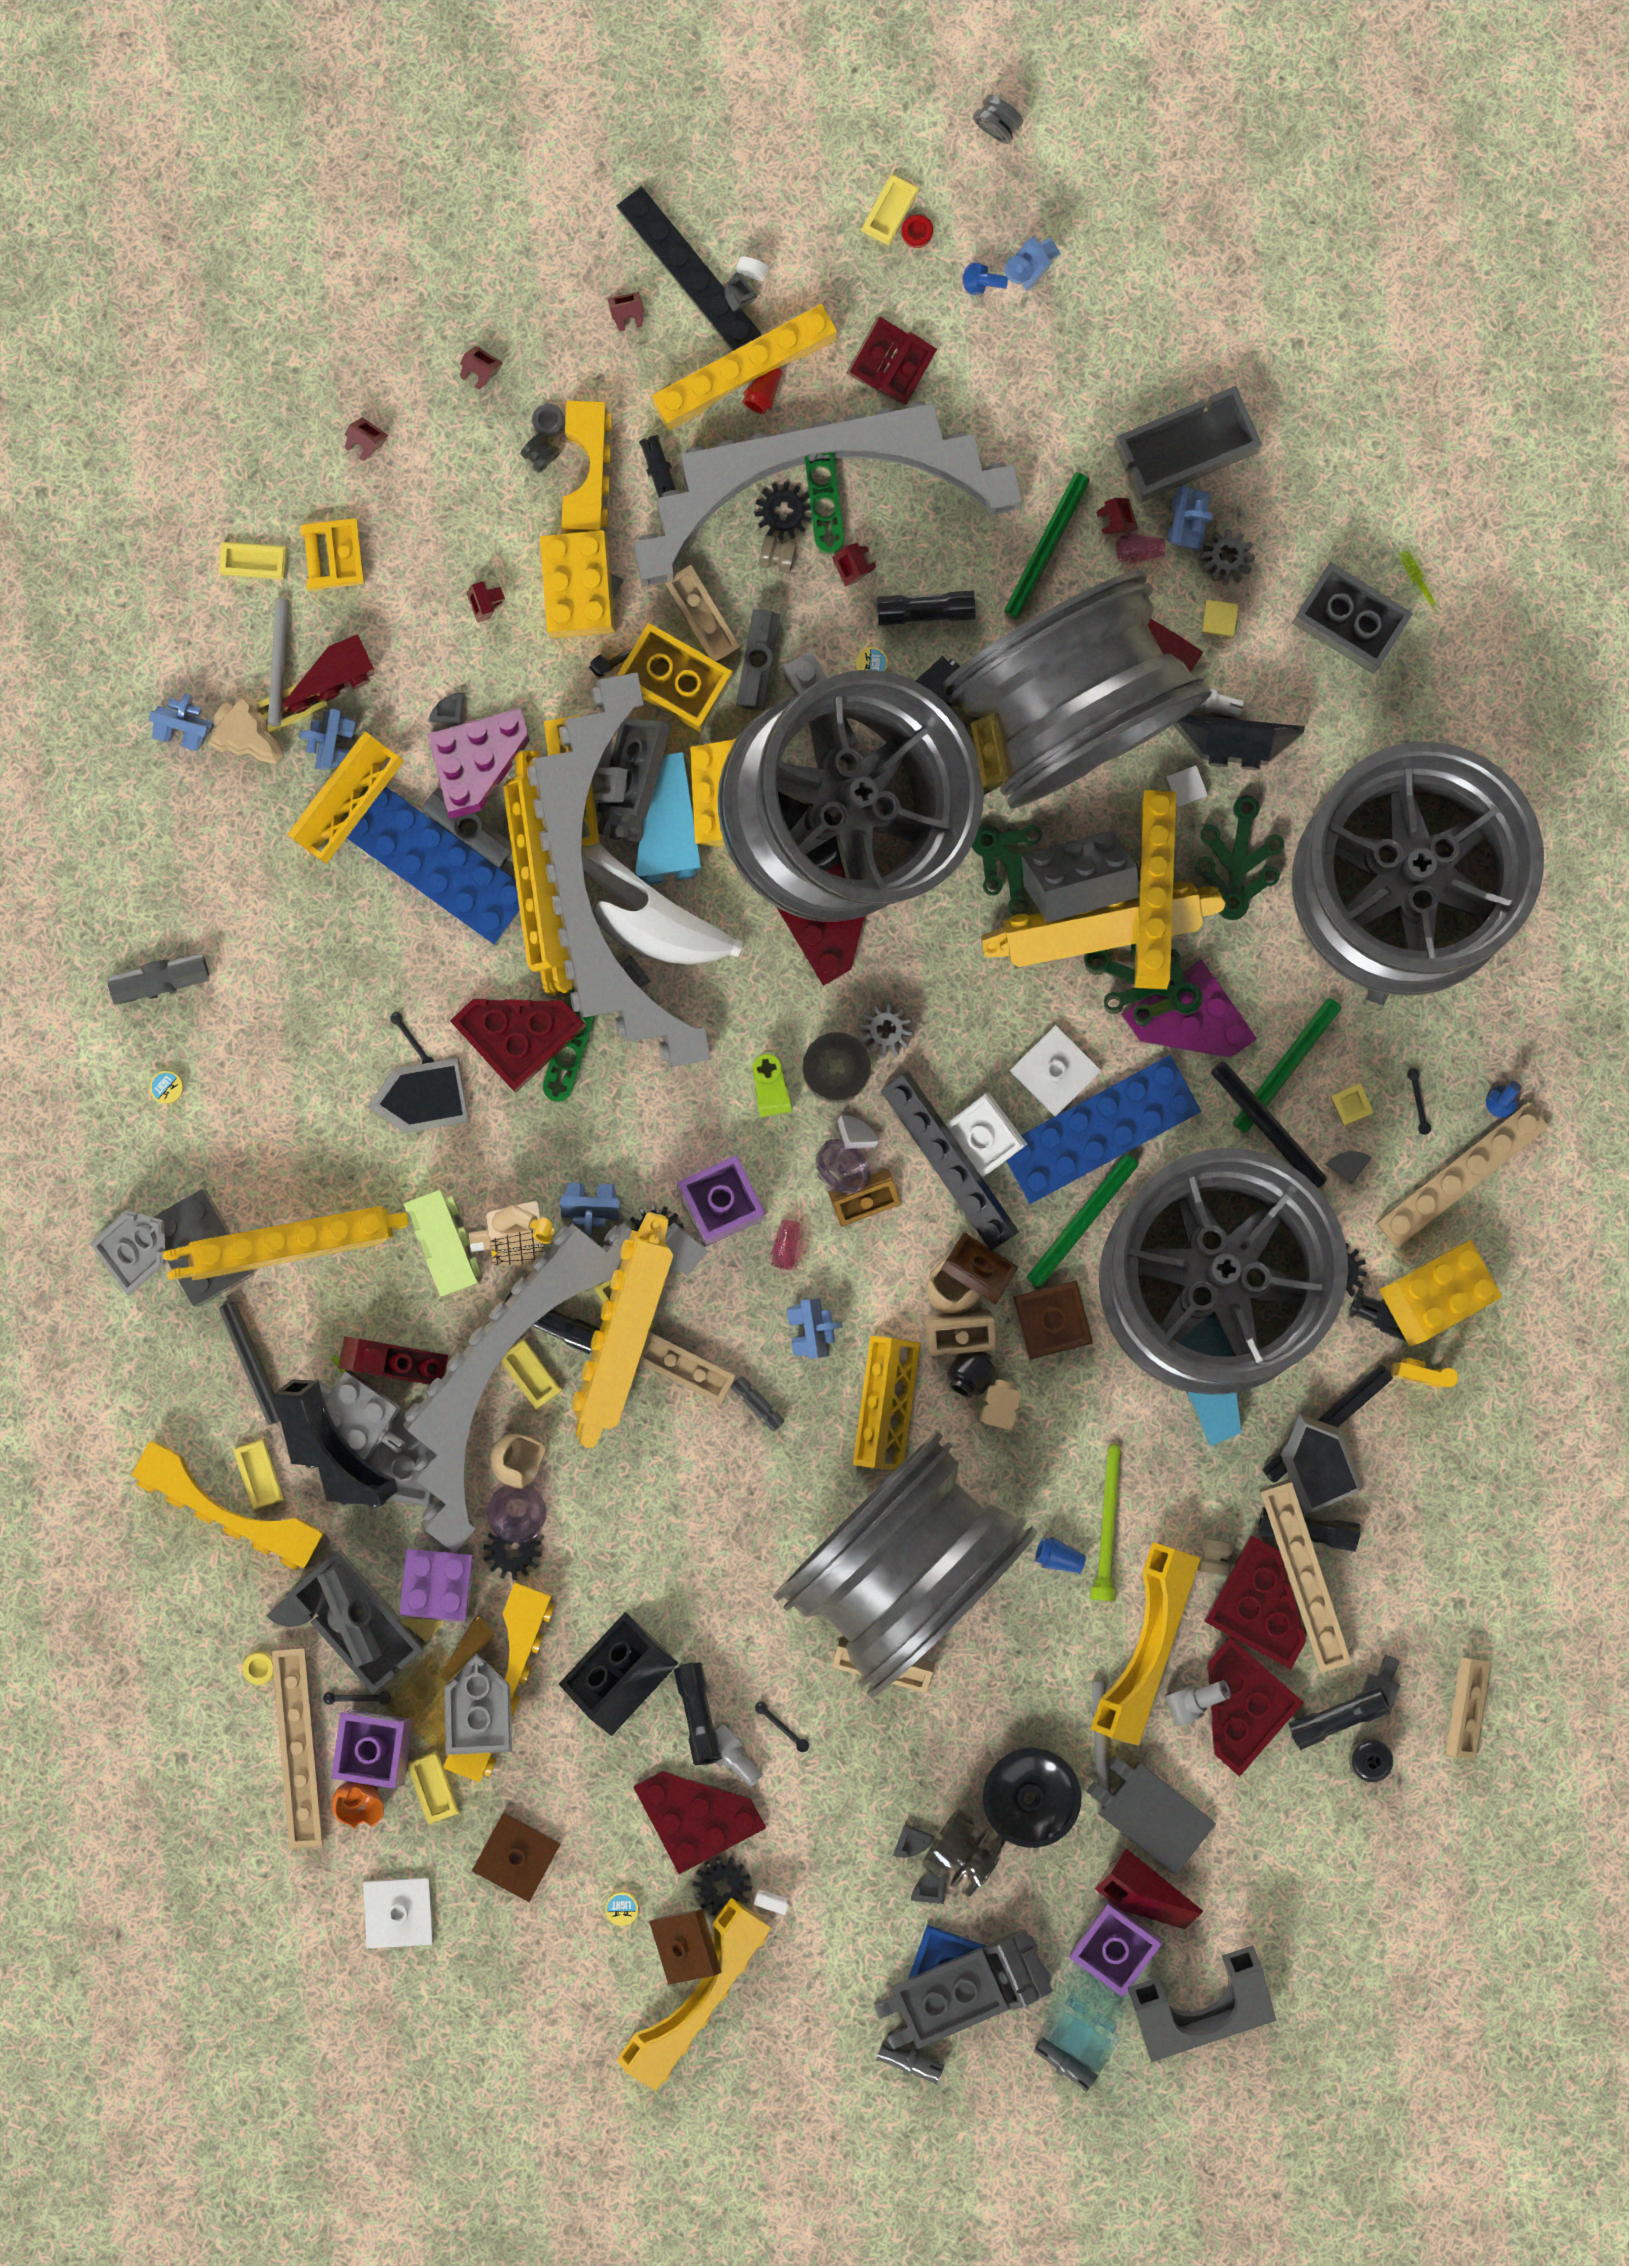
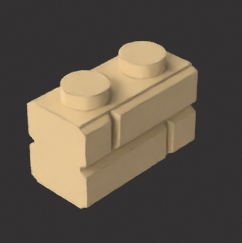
M989 1309L959 1314L926 1315L924 1318L926 1345L930 1356L945 1355L946 1352L949 1354L996 1350L994 1318Z
M995 1380L994 1385L986 1388L983 1399L986 1405L982 1406L979 1421L982 1424L1007 1430L1014 1427L1017 1415L1014 1410L1018 1409L1021 1398L1019 1391L1015 1390L1016 1384Z

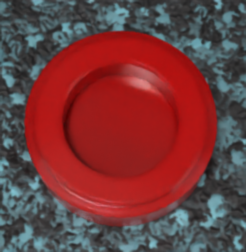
M919 214L909 216L901 227L902 239L908 246L913 248L926 246L933 236L931 221Z

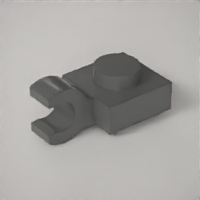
M1385 1654L1378 1676L1368 1673L1362 1692L1380 1685L1386 1694L1392 1711L1400 1688L1399 1683L1392 1681L1398 1668L1399 1660Z

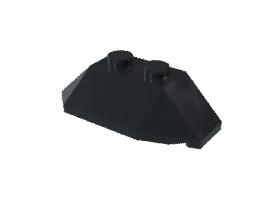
M1186 715L1173 724L1201 759L1209 760L1208 765L1227 767L1228 762L1241 763V768L1246 770H1260V765L1266 766L1297 741L1305 730V726L1198 715Z

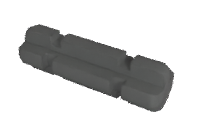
M739 1377L731 1385V1389L738 1397L741 1395L744 1398L742 1401L759 1419L763 1418L765 1420L764 1424L771 1431H776L784 1423V1418L777 1411L774 1412L772 1410L773 1407L756 1389L753 1390L750 1387L751 1384L745 1377Z

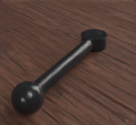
M399 1012L392 1013L390 1016L391 1022L398 1025L421 1057L422 1064L435 1062L432 1057L426 1055L402 1021V1014Z
M1411 1068L1407 1072V1077L1412 1081L1420 1121L1418 1131L1422 1135H1427L1431 1131V1126L1426 1122L1418 1083L1420 1072L1416 1068Z
M383 1691L379 1695H335L332 1692H327L323 1696V1701L327 1705H332L334 1702L379 1701L380 1704L385 1705L391 1701L392 1697L388 1691Z
M760 1701L756 1703L755 1711L758 1714H764L796 1744L798 1751L806 1752L808 1750V1741L796 1736L768 1710L765 1702Z

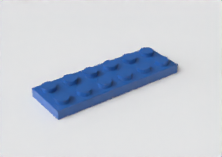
M386 786L347 837L353 844L493 945L498 942L520 911L515 879Z
M1169 1055L1022 1134L1021 1136L1027 1145L1007 1159L1006 1162L1028 1203L1032 1204L1202 1111L1172 1056Z

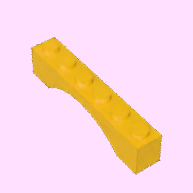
M821 303L651 395L652 404L667 431H670L701 414L714 403L748 382L778 367L804 358L836 341L837 330Z
M1143 791L1140 814V887L1134 988L1167 989L1170 980L1176 792Z
M154 1440L149 1441L131 1476L138 1479L136 1485L150 1493H154L155 1489L167 1495L164 1500L180 1509L185 1504L196 1510L194 1513L196 1518L208 1524H211L214 1520L224 1525L222 1530L224 1533L240 1540L241 1536L252 1540V1548L266 1555H269L270 1551L282 1557L280 1560L282 1564L296 1571L299 1566L304 1569L309 1566L326 1532L298 1517L286 1520H258L227 1510L212 1500L199 1487L189 1472L182 1455Z
M1152 1541L1142 1572L1146 1605L1139 1642L1123 1674L1112 1688L1100 1698L1090 1728L1091 1730L1113 1739L1139 1746L1201 1560L1200 1557Z
M517 1581L514 1582L502 1613L508 1630L510 1647L505 1680L510 1684L511 1715H514L520 1697L515 1695L519 1682L526 1684L532 1666L527 1664L531 1652L537 1654L544 1635L539 1633L542 1622L549 1623L556 1604L550 1602L553 1595ZM492 1753L448 1755L443 1769L481 1782L484 1775L487 1777L491 1776L497 1759L491 1757Z
M730 1898L712 1924V1941L722 1973L701 1978L691 1995L671 2015L652 2027L636 2032L616 2059L627 2074L655 2091L658 2090L662 2083L669 2079L672 2068L679 2058L688 2052L691 2041L699 2030L707 2025L711 2013L718 2003L726 1998L730 1986L737 1976L746 1970L749 1959L756 1949L765 1943L771 1927L762 1917L735 1899Z

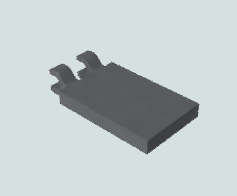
M625 718L620 724L609 767H619L628 770L627 788L624 793L623 802L599 803L597 811L601 812L602 816L597 824L598 834L607 835L609 827H611L609 838L620 840L622 837L627 838L630 829L629 841H641L643 829L640 824V818L646 819L671 729L670 724L663 721Z
M1114 1755L1106 1766L1124 1779L1113 1794H1110L1094 1781L1086 1792L1103 1805L1098 1813L1101 1817L1177 1876L1216 1823L1143 1764L1137 1762L1131 1768Z
M982 1947L892 1985L891 1990L894 1996L874 2002V2008L879 2019L901 2010L907 2026L887 2033L892 2049L901 2047L913 2040L917 2049H920L1009 2010Z

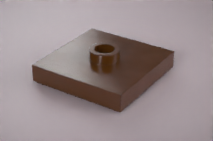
M964 1232L941 1267V1270L995 1305L1018 1269L1015 1264L995 1251H990L987 1246Z
M1077 1280L1013 1297L1029 1360L1093 1344Z
M503 1812L472 1872L530 1902L561 1843Z
M703 1909L663 1916L649 1921L668 1985L711 1977L722 1973Z

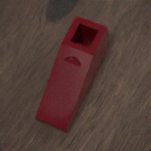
M358 634L327 647L283 702L284 714L291 711L294 715L308 710L311 707L310 703L321 698L323 702L338 697L341 694L340 690L352 686L353 689H357L370 682L369 677L373 676L374 667Z
M344 1336L338 1368L430 1385L436 1378L441 1380L444 1377L448 1355Z
M1127 1848L1112 1861L1095 1887V1890L1120 1910L1182 1929H1186L1203 1912L1189 1898L1184 1896Z

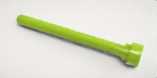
M1111 1444L1107 1449L1098 1578L1094 1580V1587L1090 1586V1600L1116 1601V1588H1113L1114 1582L1110 1580L1121 1451L1117 1444Z

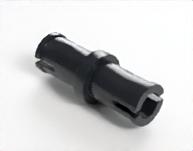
M659 435L648 437L649 440H646V438L640 440L639 444L642 447L648 469H646L647 475L652 477L658 498H660L666 491L676 490L670 473L672 469L671 463L666 461L659 441Z

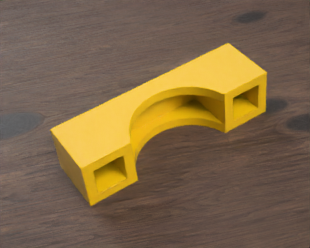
M566 401V438L578 444L586 452L590 460V469L583 485L573 493L563 496L561 527L563 534L602 530V527H608L609 508H603V495H609L610 476H604V463H611V444H605L606 431L612 432V412H606L605 402Z

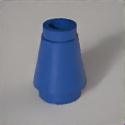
M1043 1537L1035 1554V1562L1040 1563L1042 1568L1078 1574L1083 1570L1086 1561V1555L1081 1554L1054 1537L1050 1539Z

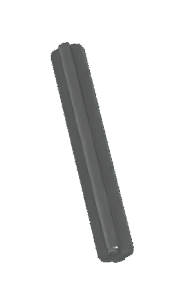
M229 1302L219 1308L220 1314L266 1422L269 1425L280 1422L273 1388L237 1304Z

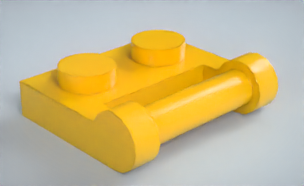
M357 518L310 523L300 526V535L304 537L309 578L306 580L307 591L365 584ZM326 534L330 576L321 577L317 536Z
M1402 1358L1401 1362L1392 1364L1391 1375L1394 1377L1438 1388H1450L1458 1382V1374L1452 1368L1430 1370L1425 1368L1426 1362L1412 1358Z

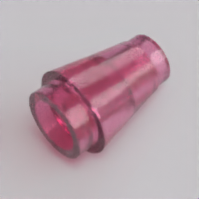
M1126 532L1124 536H1118L1116 539L1117 560L1125 562L1126 565L1164 557L1165 541L1163 537L1157 538Z
M781 1220L769 1255L772 1259L771 1266L786 1270L797 1269L798 1263L801 1262L799 1222Z

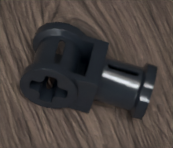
M1358 1289L1348 1316L1351 1318L1357 1316L1372 1322L1371 1326L1379 1329L1380 1332L1407 1342L1384 1299H1381V1301L1364 1295V1291ZM1362 1306H1366L1370 1309H1373L1375 1312L1365 1309Z

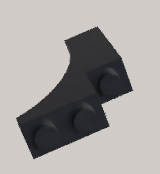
M292 1379L274 1393L291 1464L305 1465L307 1468L318 1467L326 1501L340 1502L342 1505L364 1504L374 1508L384 1505L398 1491L395 1478L385 1475L364 1461L341 1436L328 1413L319 1381Z

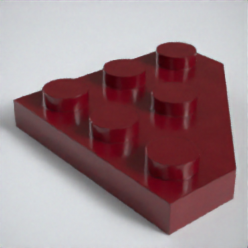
M842 862L826 871L832 875L846 878ZM776 907L823 987L851 971L865 916L839 922H821L801 918Z
M472 999L450 1020L457 1030L516 1093L587 1026L563 1000Z
M1250 1535L1231 1569L1230 1575L1225 1580L1206 1615L1204 1622L1291 1670L1307 1640L1299 1619L1295 1599L1284 1568V1562L1279 1550Z
M1228 1636L1207 1661L1209 1685L1224 1680L1231 1691L1229 1699L1210 1706L1213 1752L1216 1757L1240 1777L1304 1702Z
M661 1771L633 1786L679 1875L766 1829L752 1799L665 1771Z

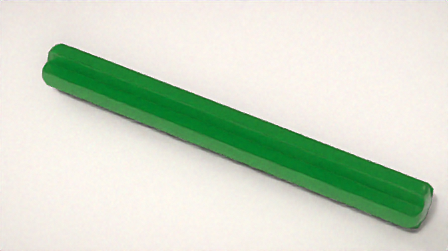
M1079 472L1074 473L1005 607L1004 613L1008 616L1019 619L1090 482L1086 475Z
M1328 998L1255 1092L1254 1095L1265 1107L1270 1104L1341 1011V1005L1334 999ZM1243 1109L1233 1121V1125L1243 1133L1248 1132L1254 1124Z
M1126 1154L1121 1158L1030 1271L1027 1279L1033 1285L1041 1287L1135 1171L1139 1163L1131 1155Z

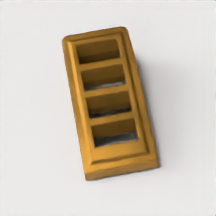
M478 1615L471 1622L442 1672L441 1677L445 1682L449 1681L494 1637L495 1632Z

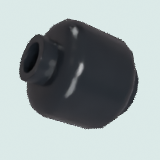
M986 1351L957 1354L947 1371V1377L950 1380L949 1386L955 1392L967 1398L983 1394L995 1375V1367L990 1361V1354Z
M1365 1738L1358 1741L1351 1748L1349 1765L1352 1772L1358 1778L1366 1782H1379L1391 1773L1393 1755L1383 1742L1374 1738ZM1368 1764H1373L1375 1767L1371 1768Z

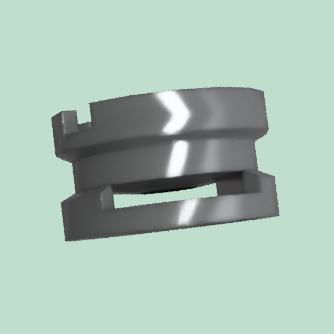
M987 95L983 101V108L977 109L973 115V120L979 128L1001 143L1008 144L1013 138L1012 132L1018 130L1024 120L1010 104L997 96Z

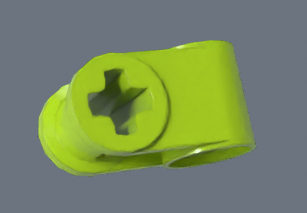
M771 1054L758 1056L754 1060L752 1071L760 1118L792 1112L787 1083L784 1082L780 1061ZM763 1060H769V1063L772 1065L776 1064V1070L772 1071V1077L765 1078L764 1073H758V1067L763 1065Z

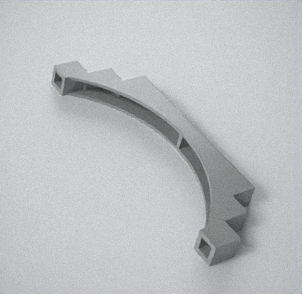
M924 401L911 403L906 406L907 409L894 411V408L880 409L875 412V415L863 417L862 414L850 415L845 417L843 422L833 424L828 420L814 423L812 428L800 430L799 427H790L782 430L779 435L769 437L767 433L756 434L749 437V441L736 443V440H726L718 443V447L705 449L704 446L692 447L687 449L685 454H681L680 460L687 492L681 493V490H671L663 493L662 497L657 498V509L663 536L658 537L657 534L643 535L638 538L639 541L633 544L641 587L673 581V569L683 550L699 528L720 507L754 483L782 470L805 464L806 456H808L809 462L830 460L828 454L822 457V453L833 452L834 459H874L895 462L920 469L944 479L969 494L987 508L988 516L1020 510L1022 498L1014 465L1005 466V463H995L987 466L986 470L982 471L974 434L965 435V432H957L948 435L946 440H942L934 403L926 405Z
M638 672L599 679L595 681L596 687L592 688V698L595 708L600 707L601 713L565 719L563 721L564 727H560L559 732L562 746H568L569 752L534 758L531 760L532 766L527 767L530 786L536 785L538 799H533L535 815L537 819L542 818L544 831L539 832L542 850H548L550 863L546 864L547 878L549 883H554L556 896H552V905L555 915L561 916L563 928H558L559 941L562 948L567 947L569 960L564 961L565 972L568 980L573 979L575 992L570 993L572 1008L574 1012L579 1011L580 1017L618 1011L619 1017L615 1018V1027L618 1037L623 1036L624 1042L663 1036V1042H659V1050L662 1061H667L668 1067L711 1060L705 1027L693 1028L672 1016L651 1000L632 981L608 947L592 912L584 882L581 855L582 823L586 798L597 765L614 733L633 708L644 705Z
M674 1222L670 1227L667 1226L665 1242L673 1254L669 1271H681L688 1276L707 1254L708 1250ZM573 1223L569 1228L564 1226L554 1237L553 1242L555 1244L549 1252L546 1253L544 1251L535 1259L532 1264L534 1269L528 1277H521L511 1289L513 1294L505 1304L500 1302L493 1309L489 1316L491 1321L484 1329L479 1327L468 1340L470 1346L463 1354L457 1353L447 1365L449 1371L441 1380L436 1378L426 1390L428 1396L420 1405L415 1403L406 1413L404 1418L407 1421L403 1424L406 1430L432 1450L429 1454L423 1453L413 1466L415 1471L412 1474L417 1482L440 1499L437 1504L433 1502L427 1507L422 1515L424 1520L421 1524L425 1531L453 1553L458 1551L476 1529L468 1519L464 1489V1464L472 1419L489 1379L511 1346L537 1320L555 1306L577 1293L612 1279L614 1271L619 1270L622 1262L620 1257L622 1244L625 1239L629 1240L632 1231L626 1224L622 1223L620 1227L614 1226L605 1236L604 1241L606 1243L603 1247L598 1245Z

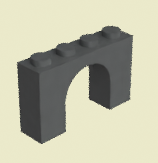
M1253 1945L1222 1955L1228 1977V1987L1217 2002L1204 2009L1180 2011L1172 2008L1168 2004L1159 1977L1127 1987L1151 2063L1277 2021L1264 1972Z

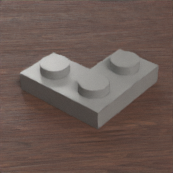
M612 738L606 746L592 778L594 803L623 802L628 770L619 767L608 768L611 759Z

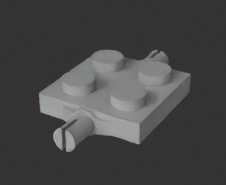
M350 1370L344 1372L338 1384L332 1389L319 1381L326 1408L334 1425L348 1445L364 1461H368L376 1447L382 1443L389 1446L396 1453L402 1450L403 1447L401 1446L405 1445V1441L390 1432L393 1420L401 1406Z

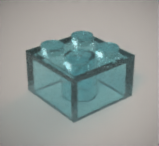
M1060 1994L1040 2027L1043 2038L1100 2073L1121 2039L1116 2030L1115 2021L1099 2011L1096 2016L1089 2013V2008L1086 2007L1087 2004L1072 1994L1068 1998Z

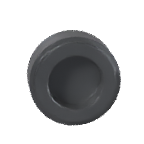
M543 404L534 411L532 423L537 433L544 432L547 437H554L562 431L565 419L559 407L553 404Z

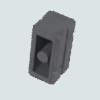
M1027 1930L1011 1933L983 1948L1009 2010L1026 2007L1053 1992L1050 1986V1974L1041 1965L1036 1953L1038 1949L1036 1941L1032 1936L1028 1935Z

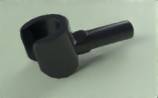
M632 648L612 657L609 661L599 654L590 662L589 669L597 677H604V673H609L613 667L627 659Z

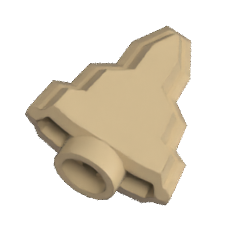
M248 693L234 706L229 702L224 703L213 716L211 723L217 728L207 744L219 752L223 753L229 750L238 756L250 754L261 762L276 765L284 757L277 739L267 732V720L259 713L260 705Z

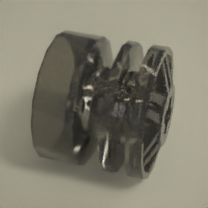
M831 1032L819 1036L809 1045L803 1057V1078L807 1088L816 1098L827 1103L842 1104L855 1099L864 1090L870 1077L871 1060L867 1049L857 1038L847 1033ZM839 1059L842 1060V1068L845 1072L843 1074L840 1072H836L834 1075L831 1074V1066L828 1063L830 1061L836 1063Z
M958 1808L939 1833V1835L943 1836L942 1840L935 1839L921 1867L938 1878L946 1874L950 1868L953 1869L955 1872L950 1886L954 1889L964 1878H967L962 1888V1894L969 1898L977 1888L987 1881L995 1869L1006 1840L997 1835L987 1845L986 1843L992 1833V1829L987 1827L975 1837L972 1833L977 1820Z

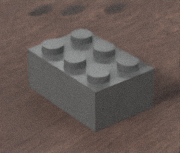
M1330 562L1292 621V624L1374 674L1413 613Z
M1113 830L1022 855L1024 887L1047 923L1139 897L1137 865Z
M200 1189L153 1217L164 1220L165 1251L185 1247L193 1241L232 1234L208 1191ZM187 1257L172 1261L167 1260L172 1269L189 1267ZM247 1270L200 1280H192V1277L178 1279L193 1307H200L255 1274L253 1270Z

